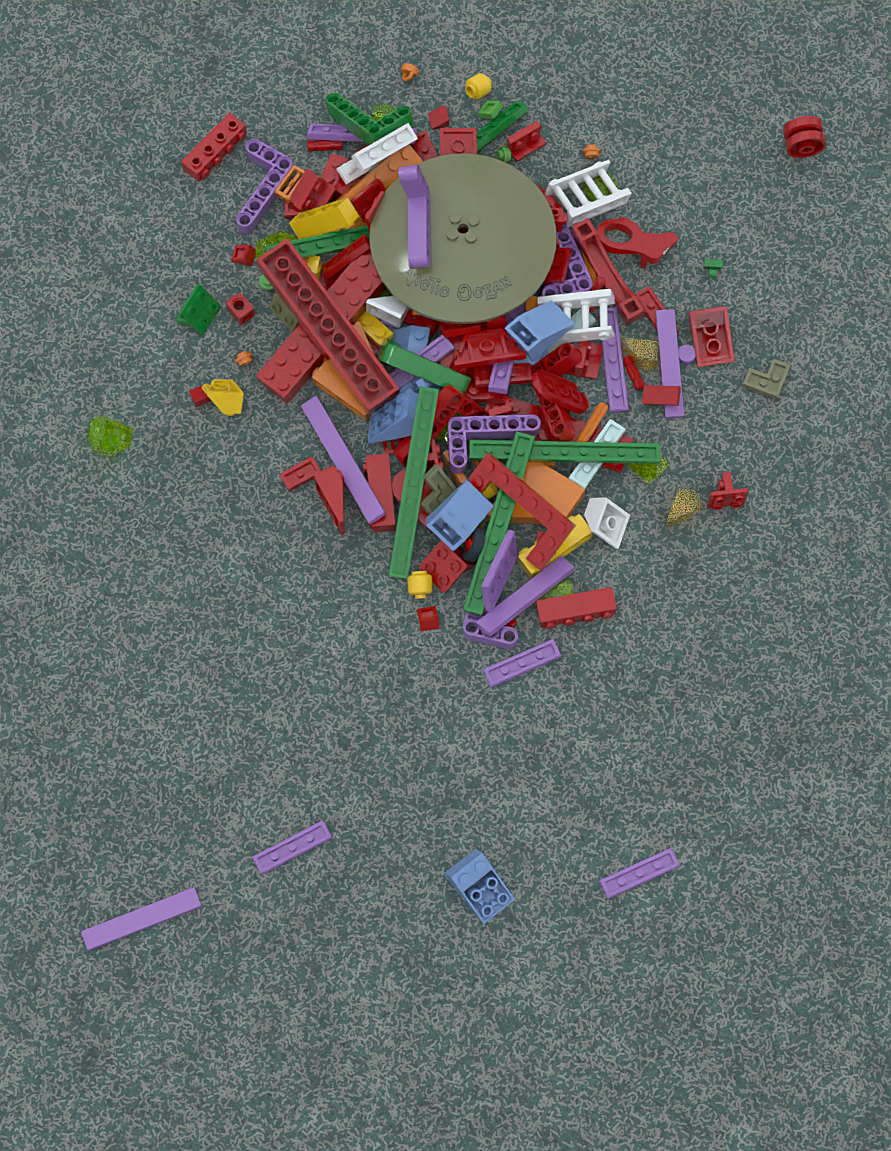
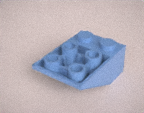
M551 300L519 315L505 327V330L509 337L517 343V346L524 350L526 355L534 361L575 326V323Z
M409 388L377 411H374L370 416L368 442L371 444L411 436L418 394Z
M466 480L426 518V526L454 551L470 536L494 505Z
M474 849L444 873L483 924L515 900L484 854L477 849Z

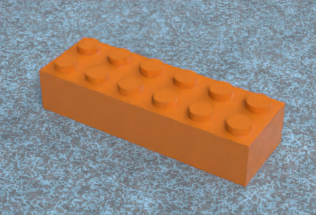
M409 144L383 159L336 201L347 197L351 200L376 178L381 180L387 190L399 177V167L417 165L423 161ZM359 216L354 221L355 224L348 229L365 226L367 223L362 222V218Z

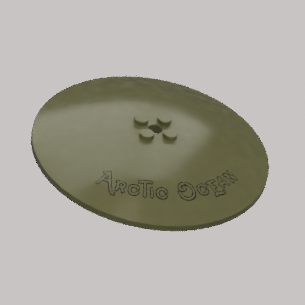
M465 153L439 156L417 164L430 190V267L410 268L408 262V197L400 183L399 177L388 187L371 223L370 249L376 271L386 288L397 300L414 312L427 318L447 323L471 324L499 318L520 307L535 294L545 281L556 251L554 217L540 189L530 178L515 167L488 156ZM466 227L468 232L462 234L458 232V229Z

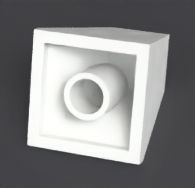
M394 296L368 299L366 302V313L399 328L409 310L408 307Z
M606 497L590 498L584 516L591 531L615 549H619L630 515Z

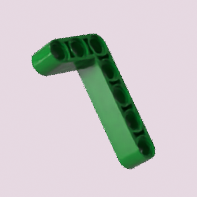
M331 93L325 98L329 115L368 145L373 144L409 123L411 128L414 126L412 111L408 106L398 107L375 121L338 93Z
M384 338L377 354L378 358L387 364L442 387L452 385L463 393L466 392L471 377L463 375L451 368L408 351L398 343Z

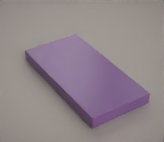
M512 530L507 531L481 585L486 612H493L518 558L516 536Z

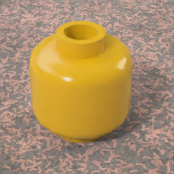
M482 73L472 76L465 84L466 94L475 100L488 95L492 88L490 78Z
M427 571L412 572V575L408 576V593L415 595V599L427 598L426 594L433 592L432 576L427 574Z

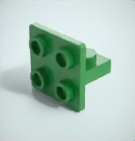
M197 284L179 311L176 321L180 325L191 326L198 334L204 335L221 305L200 284Z

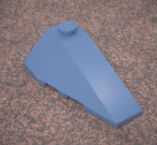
M411 325L393 331L394 337L392 341L415 354L429 345L430 328Z

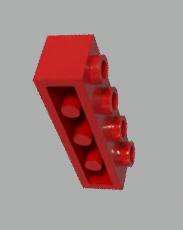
M229 112L181 161L182 169L198 182L207 178L212 168L220 165L223 157L226 154H230L234 150L235 145L245 139L247 135L246 125Z

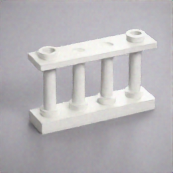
M409 123L355 153L351 156L353 159L338 167L337 171L345 184H348L373 169L383 159L411 144L418 138Z
M609 160L597 162L589 168L558 180L554 179L548 183L545 195L548 196L556 193L568 211L567 227L615 209L628 202L632 194L628 188L618 190L606 173L610 164ZM600 175L612 194L603 196L592 178ZM585 181L597 200L593 202L588 201L577 184ZM570 187L582 206L578 208L573 207L562 190Z
M611 289L538 297L539 306L552 300L570 319L572 309L582 308V329H570L554 344L596 339L608 340L615 337L612 326H608L607 306L615 304V297ZM592 306H600V327L589 328V308Z

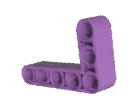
M251 139L246 143L247 157L250 161L269 172L237 216L238 230L242 234H249L255 229L277 196L274 195V191L293 166L291 158L257 139Z
M419 165L399 167V180L408 197L409 266L411 269L430 267L429 186Z
M563 225L562 231L556 232V236L560 243L559 248H570L572 251V257L570 258L566 274L568 280L564 281V283L546 286L542 291L541 297L566 294L563 291L569 293L586 292L592 288V279L569 227Z
M536 415L453 417L448 422L447 430L450 471L453 474L465 472L467 465L466 440L515 438L516 431L537 436L541 424L540 419ZM533 424L535 428H529L527 425ZM495 425L498 429H491L490 426ZM509 425H515L517 428L511 429ZM477 426L479 429L473 430L471 427ZM452 427H459L460 430H453ZM460 444L462 447L455 448L453 445ZM460 461L462 465H455L454 462Z
M466 612L463 623V635L466 639L504 649H512L517 645L518 633L514 628L503 626L495 633V636L488 637L476 625V622L483 616ZM472 626L475 627L477 630L473 633H470L466 629ZM511 635L514 637V640L508 642L504 637Z

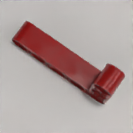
M563 343L531 367V375L539 369H544L557 376H561L580 362L582 352L570 343ZM533 385L551 433L563 442H571L575 438L576 431L567 409L546 400Z
M447 385L438 394L431 439L434 438L435 440L456 412L465 417L488 416V412L479 403L456 387ZM411 436L404 437L394 451V456L404 467L407 466Z

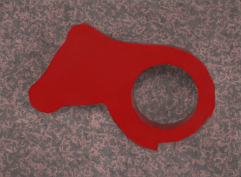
M624 217L604 221L596 229L605 251L614 254H638L641 257V268L643 269L646 268L647 262L657 264L678 241V236L671 232L664 234L644 233L635 222ZM610 230H619L628 234L631 240L625 243H616L607 239L604 234Z

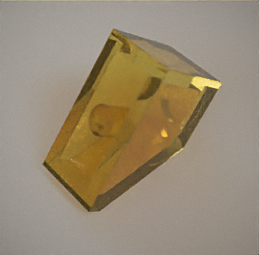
M622 338L621 349L627 356L633 358L637 367H642L645 370L657 367L659 341Z
M679 487L665 526L671 527L692 518L695 512L699 513L702 502L699 501L701 494Z

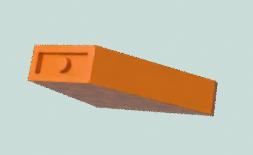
M357 321L354 325L352 324L372 351L361 323ZM324 358V363L312 373L313 384L367 421L374 411L368 415Z
M528 461L523 481L564 516L569 518L584 497L585 489L542 462ZM516 502L510 523L542 524ZM493 508L486 515V520L489 522L493 512Z

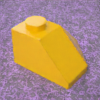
M214 379L211 381V385H202L203 391L224 415L233 416L234 414H241L244 392L234 380Z

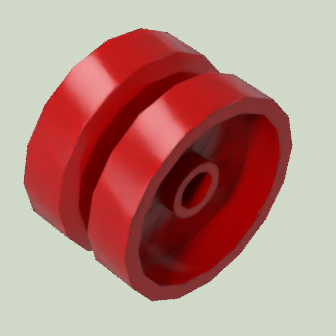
M798 117L787 122L783 127L786 151L791 157H811L822 152L826 147L822 120L818 117Z

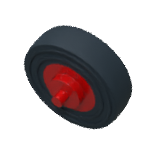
M476 527L463 542V559L470 562L477 560L485 541L484 530Z

